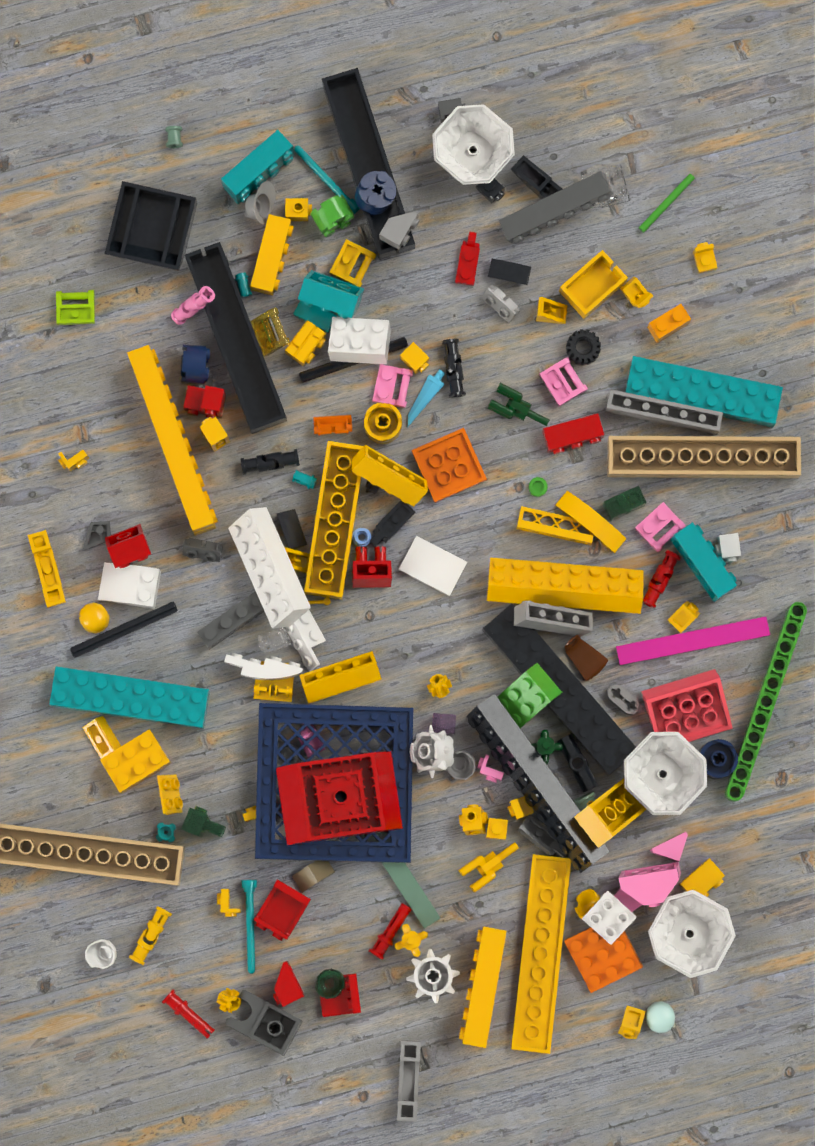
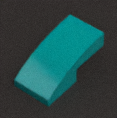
M300 300L293 313L295 317L304 321L308 320L327 333L331 330L332 317H337L331 312L322 311L319 306L305 305L302 303V300Z

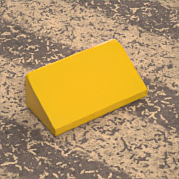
M104 716L97 717L82 727L101 759L121 747Z

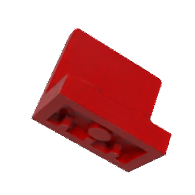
M356 973L318 979L323 1017L361 1013Z

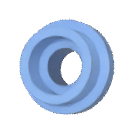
M358 528L353 532L352 540L355 545L365 547L370 543L371 533L366 528ZM363 534L366 538L364 541H360L358 536Z

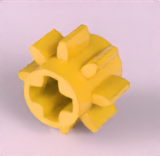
M436 674L430 678L431 684H428L427 688L433 697L443 698L450 693L448 688H451L452 684L446 675Z
M229 988L221 991L217 998V1003L220 1004L219 1009L229 1013L237 1010L242 1000L238 997L239 992Z

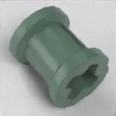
M166 127L165 131L168 133L166 147L173 149L183 147L181 142L182 127Z

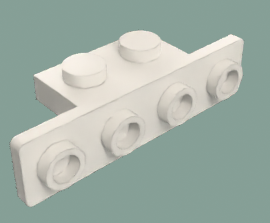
M308 610L291 626L284 627V629L293 641L294 648L299 652L304 666L310 672L320 665L312 648L324 643L326 640L310 610Z

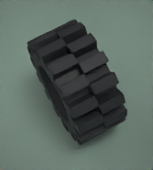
M580 329L578 332L575 331L567 341V356L569 355V359L573 360L575 364L589 365L599 356L601 350L599 337H596L594 332H589L590 330L588 329L586 331H583V329ZM584 340L590 344L591 350L587 354H580L577 351L576 344L579 341Z

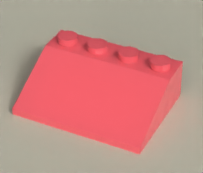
M715 669L641 691L653 732H679L690 742L733 729L721 679Z

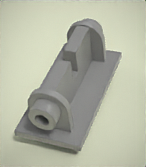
M491 285L486 289L482 298L503 319L510 323L514 315L516 316L520 312L519 306L510 298L504 302L502 299L505 298L506 294L497 286Z

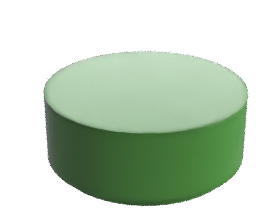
M536 477L530 481L528 489L531 495L541 497L547 492L548 485L543 478Z

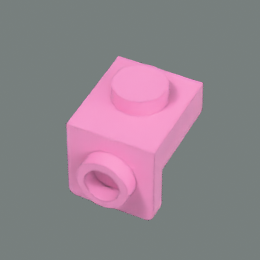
M486 754L485 758L481 757L478 763L479 774L485 775L486 780L497 783V780H502L504 773L486 767L490 756Z

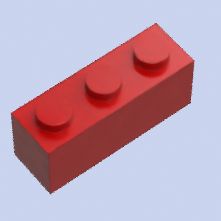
M598 413L546 427L542 431L548 453L553 452L554 455L564 452V449L572 447V449L581 448L587 442H590V444L599 443L605 435Z

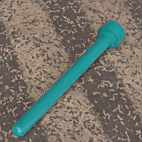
M295 146L294 151L336 195H339V197L343 195L353 213H357L360 208L356 201L350 199L301 146Z
M241 880V886L244 888V892H246L248 973L253 974L255 972L253 892L257 888V880Z

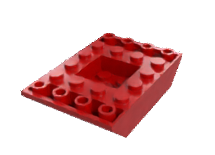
M391 751L301 762L276 768L287 845L403 829ZM342 791L346 794L344 802L336 800L335 795L337 792Z

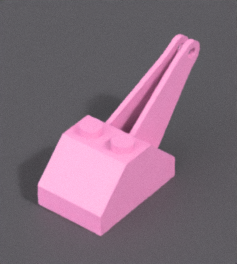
M679 862L621 871L619 876L620 888L614 897L631 912L642 905H649V907L660 906V903L664 902L679 881L681 874Z

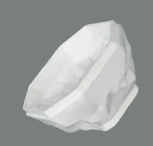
M484 104L457 106L432 134L434 161L463 185L490 183L515 155L513 128ZM470 149H475L476 152H475V153H471L469 150H470Z
M650 732L624 760V786L652 815H680L707 787V761L679 732ZM661 770H664L666 772V776L664 778L660 777L659 772Z
M695 890L667 897L648 931L655 958L689 978L717 971L736 936L728 909ZM688 930H691L693 932V936L691 938L686 936V932Z

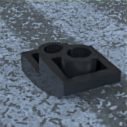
M492 258L488 277L528 285L531 266Z

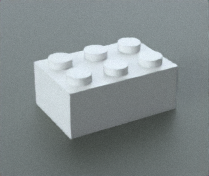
M332 317L328 347L330 361L387 364L391 335L389 320Z

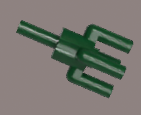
M500 382L496 392L509 398L506 406L491 400L488 405L489 410L507 419H512L514 416L524 421L527 416L547 427L550 419L530 410L532 404L522 399V393Z
M544 729L541 731V738L537 743L531 744L547 765L549 763V756L554 751L560 752L563 746L560 743H555L549 737V732Z

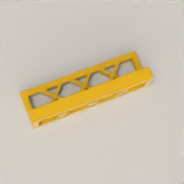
M521 506L516 528L518 530L590 546L594 537L591 533L589 535L580 533L577 528L581 525L575 526L574 523L578 522L571 517ZM524 512L532 513L536 520L533 522L522 520ZM544 517H551L554 524L552 526L543 525L540 520ZM563 521H569L573 528L571 530L561 529L558 524Z

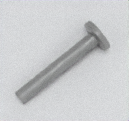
M259 249L232 257L225 256L230 266L232 261L259 254Z

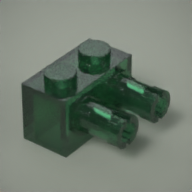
M195 806L194 809L189 808L181 830L202 838L203 833L206 831L223 837L226 827L211 821L210 816L207 815V810Z

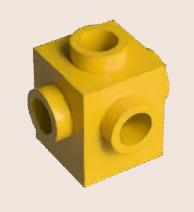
M472 804L468 805L467 808H462L459 822L460 826H463V832L466 835L486 834L485 824H488V815L481 806Z

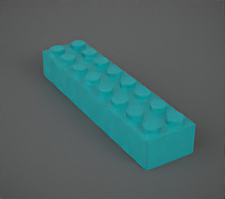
M633 356L625 392L723 412V418L773 428L777 420L783 387Z
M56 666L49 705L204 729L210 691L203 688Z

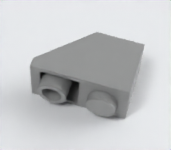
M414 211L389 218L379 234V239L398 250L402 245L406 246L410 239V236H408L411 229L415 230L420 221L418 220V213Z

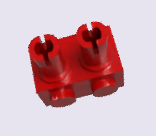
M380 546L374 548L375 561H367V547H362V553L360 547L355 548L356 561H353L352 588L391 587L392 567L391 561H386V547L381 546V552Z

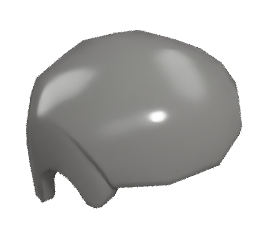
M454 751V763L451 767H447V772L454 779L467 780L474 774L476 768L475 760L466 751Z

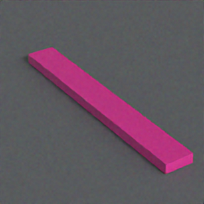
M760 617L616 646V652L620 666L770 636L767 617Z

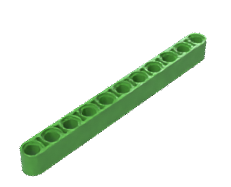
M801 602L793 603L787 610L737 754V767L731 773L725 789V796L729 801L735 802L744 796L807 614V608ZM793 607H799L801 609V616H795L793 614ZM787 625L795 627V634H789L786 631ZM781 643L789 645L788 652L781 651ZM775 661L782 662V670L779 671L774 668ZM768 679H774L777 682L776 688L772 689L768 686ZM762 697H768L770 699L771 703L769 707H765L762 705ZM756 715L764 717L763 725H758L755 722ZM750 733H755L758 736L757 743L750 742L748 738ZM744 751L751 753L752 759L750 761L743 759L742 754ZM738 769L745 771L746 776L743 780L738 779L736 776ZM732 787H736L739 790L737 798H733L730 795Z

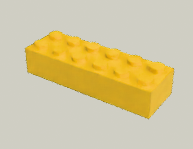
M484 926L482 930H478L476 941L480 942L479 949H475L473 961H476L475 969L471 968L469 980L473 981L472 988H468L466 1000H469L468 1008L464 1007L462 1017L466 1022L465 1027L460 1028L459 1034L462 1044L486 1048L506 930Z

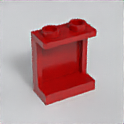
M277 879L267 899L254 918V921L257 922L255 926L264 931L268 928L273 931L272 936L280 941L283 938L288 940L311 899Z

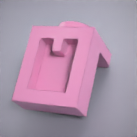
M307 726L300 732L306 741L314 735ZM317 737L309 742L316 751L323 745ZM307 746L303 748L308 758L313 755Z

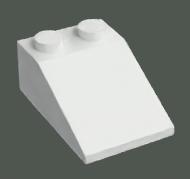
M104 562L98 600L155 609L161 571L157 568L136 565L115 568L113 563Z

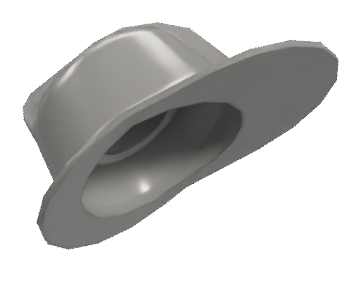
M270 181L261 183L257 193L250 195L245 203L246 210L244 216L257 220L260 224L267 223L268 215L271 213L276 200L275 187Z

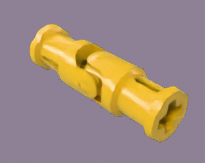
M159 906L156 907L157 911L152 920H149L147 923L148 929L146 928L139 937L135 951L132 955H129L130 959L143 966L149 951L153 950L159 934L163 932L165 922L169 916H172V913ZM143 937L147 938V940L153 941V943H145L143 941Z

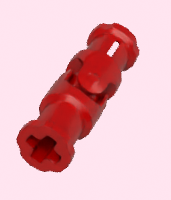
M666 550L664 560L658 565L655 574L647 586L648 590L642 603L651 608H656V602L660 594H663L667 587L669 579L674 573L673 569L677 561L681 560V557L672 551Z

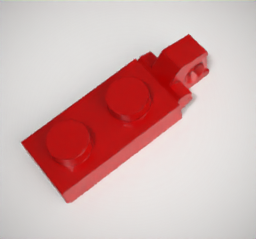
M469 232L468 242L463 241L461 245L455 280L457 284L474 286L480 252V244L475 243L476 232Z

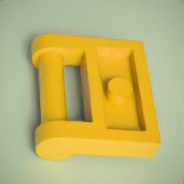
M346 239L329 274L347 283L361 287V281L371 261L375 260L377 255ZM360 254L365 256V259L355 278H353L350 274Z

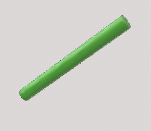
M689 174L641 224L639 229L643 233L695 179L694 176Z

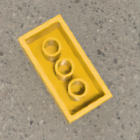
M623 778L574 817L599 848L647 809L625 789Z

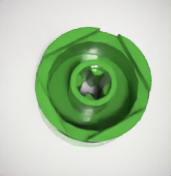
M343 195L329 198L320 204L321 208L318 211L315 208L310 213L325 237L333 235L335 230L340 227L345 229L350 226V221L354 219L355 215Z

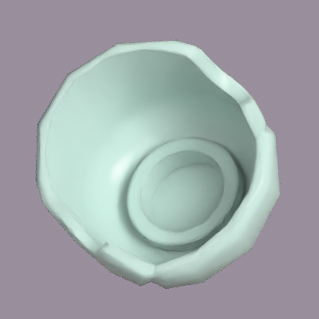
M663 1001L652 1003L646 1010L647 1025L654 1032H668L675 1023L673 1008Z

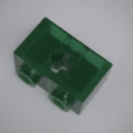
M638 485L604 501L602 505L611 522L644 507L647 502Z

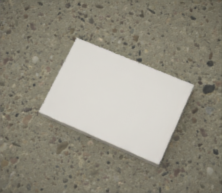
M416 536L399 571L450 596L467 562Z

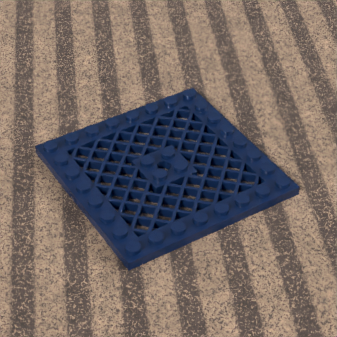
M259 703L255 859L411 863L412 761L410 745L413 743V708ZM278 724H284V725L278 730ZM291 724L304 725L297 731ZM311 725L323 726L316 732ZM330 725H338L342 727L337 732H335L330 727ZM287 726L294 733L288 740L280 733ZM306 726L314 734L307 741L300 734ZM349 726L362 727L355 733ZM368 726L381 728L374 733ZM325 727L333 734L327 741L319 735ZM388 727H393V733L389 730ZM344 728L352 734L346 742L338 735ZM364 728L371 735L365 743L358 736ZM383 729L391 736L385 743L376 736ZM279 736L284 744L277 750ZM296 736L304 743L298 750L290 744ZM315 737L323 743L317 751L309 744ZM335 737L342 744L336 752L328 744ZM353 738L362 745L356 752L348 745ZM373 738L381 745L375 752H379L383 748L386 752H390L391 750L386 745L393 739V752L391 751L403 829L387 831L389 834L383 840L376 833H369L363 840L359 835H355L359 842L346 841L349 837H345L344 839L338 838L340 841L321 840L287 845L286 837L278 831L284 822L282 821L276 827V814L283 820V815L278 811L281 808V804L276 808V794L280 797L279 787L276 789L277 755L284 762L280 766L282 767L291 765L289 761L296 755L302 762H309L315 756L319 760H323L319 752L325 746L332 753L328 759L334 756L336 758L340 757L338 753L344 747L352 755H357L363 748L372 753L373 751L367 744ZM286 745L294 752L288 759L280 753ZM305 746L313 753L307 760L299 753ZM339 791L336 793L335 798L338 802H344L346 794ZM275 833H276L282 840L275 839ZM372 835L378 842L365 841ZM391 836V842H385Z

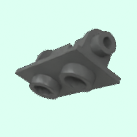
M190 537L185 539L182 555L192 559H205L208 562H220L223 546L219 545V543L206 541L205 547H203V540Z

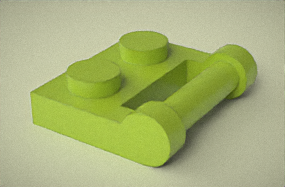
M88 290V292L72 293L56 291L57 325L95 324V291ZM88 299V304L63 305V300Z

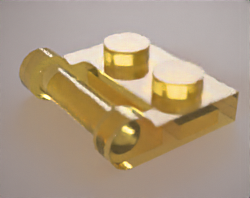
M272 308L250 321L263 356H269L291 343L285 335L277 308ZM269 318L272 319L279 341H277Z

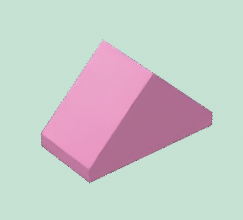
M684 832L650 849L653 854L679 862L688 834Z

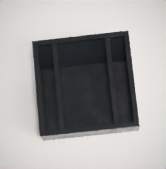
M122 181L104 254L179 271L185 257L198 204L196 197Z

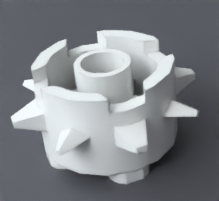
M429 725L428 732L416 734L415 742L410 745L411 761L416 763L418 773L429 771L431 778H433L435 771L446 770L447 767H451L454 763L453 739L451 736L446 735L445 730L436 733L433 731L432 725Z
M428 949L427 958L421 961L414 958L411 960L415 970L414 974L407 977L406 980L416 984L418 990L415 997L419 998L424 994L431 995L434 1003H438L439 995L445 991L452 994L455 993L451 986L452 978L460 975V971L451 970L448 964L451 955L448 954L443 958L435 957L432 949ZM432 970L439 974V977L434 982H431V979L427 977V975L431 974Z

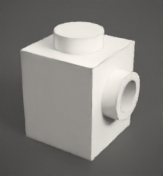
M738 533L719 535L717 537L718 544L715 545L716 556H720L725 560V563L736 562L737 558L741 557Z

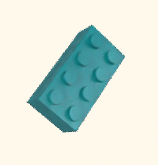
M276 130L221 178L223 189L237 204L245 203L254 190H258L261 183L269 177H275L283 165L287 166L293 161V145L279 130Z
M692 522L674 534L670 541L715 603L737 586L735 583L737 579L732 572H727L724 567L726 566L724 560L720 556L717 557L713 552L715 548L709 540L706 541L702 536L704 532L698 524L694 525Z

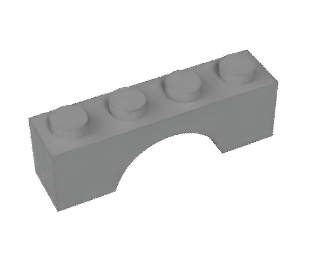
M401 1040L397 1121L417 1122L421 1041Z

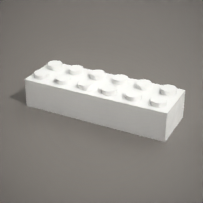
M267 507L248 509L228 529L272 629L289 627L311 608Z

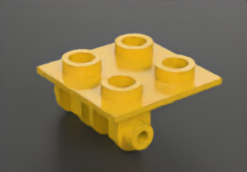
M294 677L281 680L255 679L254 699L292 702Z
M157 775L163 814L183 813V801L180 798V783L177 775Z

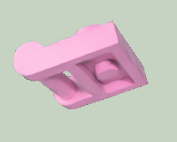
M569 357L539 373L559 407L588 390L571 366ZM564 367L577 389L572 391L559 369Z
M380 364L372 402L387 403L395 407L406 408L407 402L405 400L410 377L413 376V370ZM397 375H402L398 400L392 399Z
M663 502L639 523L635 529L659 553L673 535L685 528L686 525ZM672 521L675 525L658 541H655L653 537Z

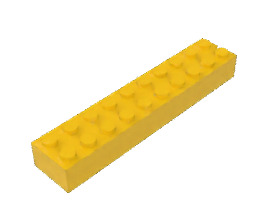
M146 345L127 352L194 535L216 529L215 523L218 522L214 509H209L208 505H211V501L207 491L203 492L202 490L205 487L200 473L196 474L195 470L199 468L194 455H189L192 449L187 437L183 438L182 436L186 433L181 420L176 419L179 414L175 403H170L169 399L173 397L168 384H163L166 378L161 366L157 367L156 365L160 362L155 349L151 350L150 346Z

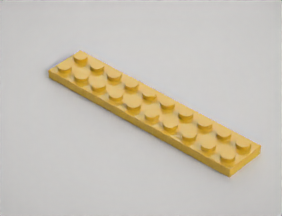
M532 855L511 1044L512 1050L550 1054L571 868L570 858Z

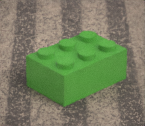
M536 663L497 698L521 729L558 697L562 691L540 665Z

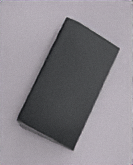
M295 509L277 513L288 548L295 550L306 546L307 542Z

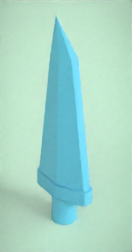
M439 369L434 377L430 374L428 375L408 414V426L445 385L441 382L445 375L442 370Z

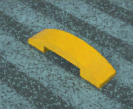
M566 491L555 506L594 535L611 552L615 553L626 540L613 525L569 491Z
M44 530L28 535L47 608L66 603L47 531Z

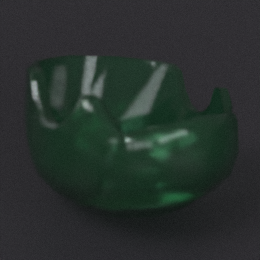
M332 968L326 969L317 976L315 990L321 997L326 999L336 998L344 991L345 977L340 971Z

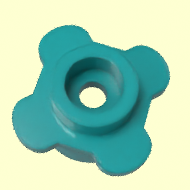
M161 822L157 825V841L166 840L171 843L175 840L174 831L176 826L173 823L166 825Z

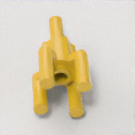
M514 842L497 855L491 851L484 857L477 856L458 871L463 877L475 868L478 870L482 877L469 886L473 892H477L495 879V873L504 867L501 861L518 850L519 847Z
M404 924L402 925L404 935L401 941L395 943V949L406 948L412 951L414 957H419L421 953L418 947L421 940L426 939L428 934L426 931L420 933L411 931L409 925Z

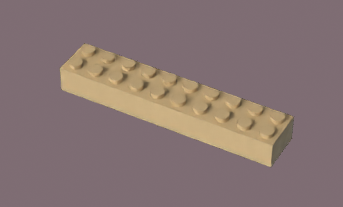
M609 436L607 439V477L799 478L801 476V437Z
M0 824L1 864L180 886L185 851L183 846Z

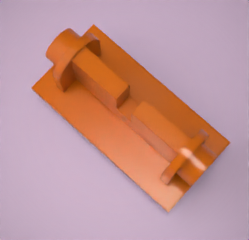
M351 415L313 417L314 434H318V436L331 433L349 434V432H352Z

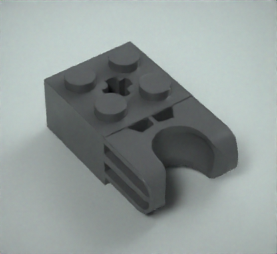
M242 990L240 996L245 1002L250 1004L252 1013L248 1019L242 1021L232 1017L227 1018L225 1024L278 1054L285 1056L303 1021L256 995ZM277 1024L280 1025V1032L272 1034L273 1030H271V1027H276Z

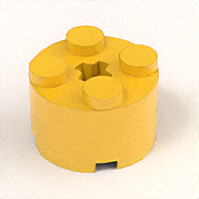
M387 403L372 405L364 417L366 435L378 444H387L394 441L402 430V417L399 410ZM380 420L383 422L387 421L385 427L383 425L379 426Z

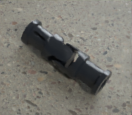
M456 338L442 341L446 354L444 361L446 364L447 382L450 385L449 398H459L466 395V392L463 391L462 380H464L461 355L458 352L459 339Z
M297 449L286 453L275 452L257 455L256 458L250 459L241 458L243 475L252 471L264 472L282 469L284 466L294 464L300 466Z

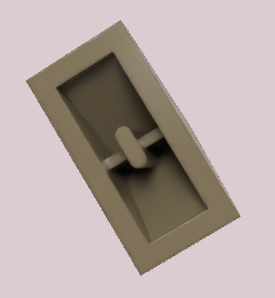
M315 861L292 877L303 893L335 873L329 861Z

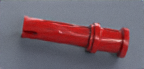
M401 903L384 932L377 936L378 940L373 948L368 951L383 960V955L388 947L393 945L392 940L412 909Z
M174 989L162 1001L163 1004L166 1003L174 1010L175 1015L180 1014L206 1039L210 1037V1034L205 1029L211 1034L215 1031L187 1006L186 1000L183 1001L175 994Z

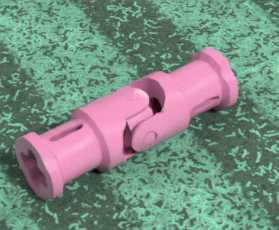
M203 286L199 293H194L179 308L173 310L171 313L172 320L178 325L184 324L187 318L193 317L207 303L213 301L215 298L214 291L208 286Z

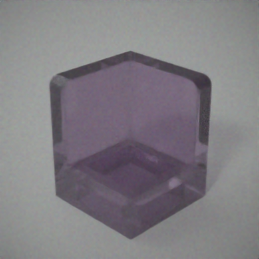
M433 713V731L440 733L445 730L446 735H455L456 715Z

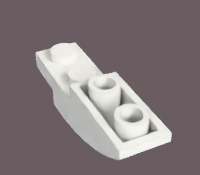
M236 653L226 654L224 661L225 664L242 668L241 676L258 680L287 679L301 675L304 671L303 668H300V664L289 661V664L282 663L281 658L271 656L270 659L266 658L264 665H261V661L250 658V661L244 660L242 655Z

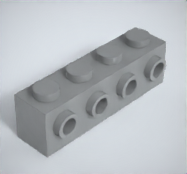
M522 601L521 604L514 607V626L572 636L579 635L581 637L593 631V616L591 612H585L580 609L574 610L562 606L557 607L532 601Z

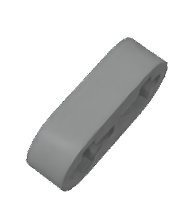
M613 685L608 689V699L625 714L633 715L638 712L640 706L638 700L623 687ZM613 689L614 691H616L617 689H619V695L623 699L621 700L618 697L612 698L611 696L613 693L611 692V690ZM626 700L628 703L633 701L635 703L634 708L636 709L628 711L626 709L627 705L623 701Z

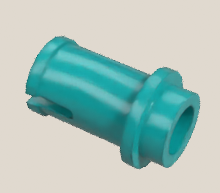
M246 272L235 275L236 279L234 280L238 284L241 298L252 295L248 282L249 276L246 275Z
M296 470L292 482L307 486V489H314L318 478H315V475L310 476Z

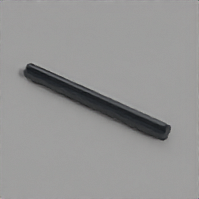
M402 337L390 341L388 353L406 348L408 346L406 338ZM332 361L299 373L301 382L304 383L359 363Z
M170 602L70 648L72 656L74 658L79 657L178 611L176 604Z

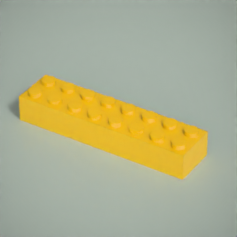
M333 441L327 442L304 593L307 595L343 600L362 477L352 472V459L363 446Z
M490 557L487 601L521 604L522 601H532L557 607L641 614L644 570Z

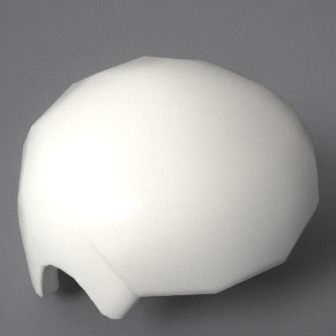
M105 939L94 941L88 945L85 951V960L92 968H108L114 964L117 958L116 947Z

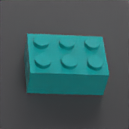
M311 270L304 278L298 299L302 300V303L305 305H316L322 311H333L338 313V316L348 319L349 317L352 318L357 312L364 288Z

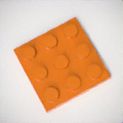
M464 428L411 450L423 478L427 480V488L434 503L487 481Z
M591 927L564 940L590 993L643 968L625 931L612 945Z

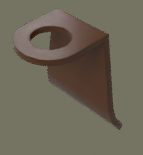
M575 635L564 646L566 654L585 681L592 679L600 673L608 662L604 655L582 640L579 635Z

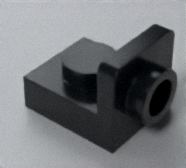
M495 178L490 183L476 185V189L491 204L495 200L498 202L505 195L506 186L504 184L501 185Z

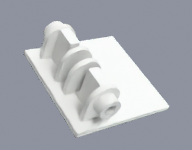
M607 891L586 913L582 920L612 945L637 916Z

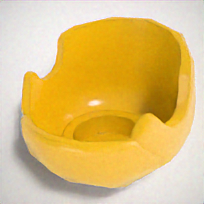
M92 602L86 604L80 610L79 621L86 631L97 634L103 632L108 627L110 616L101 604Z
M584 890L576 897L578 906L574 909L580 919L600 899V895L595 890Z

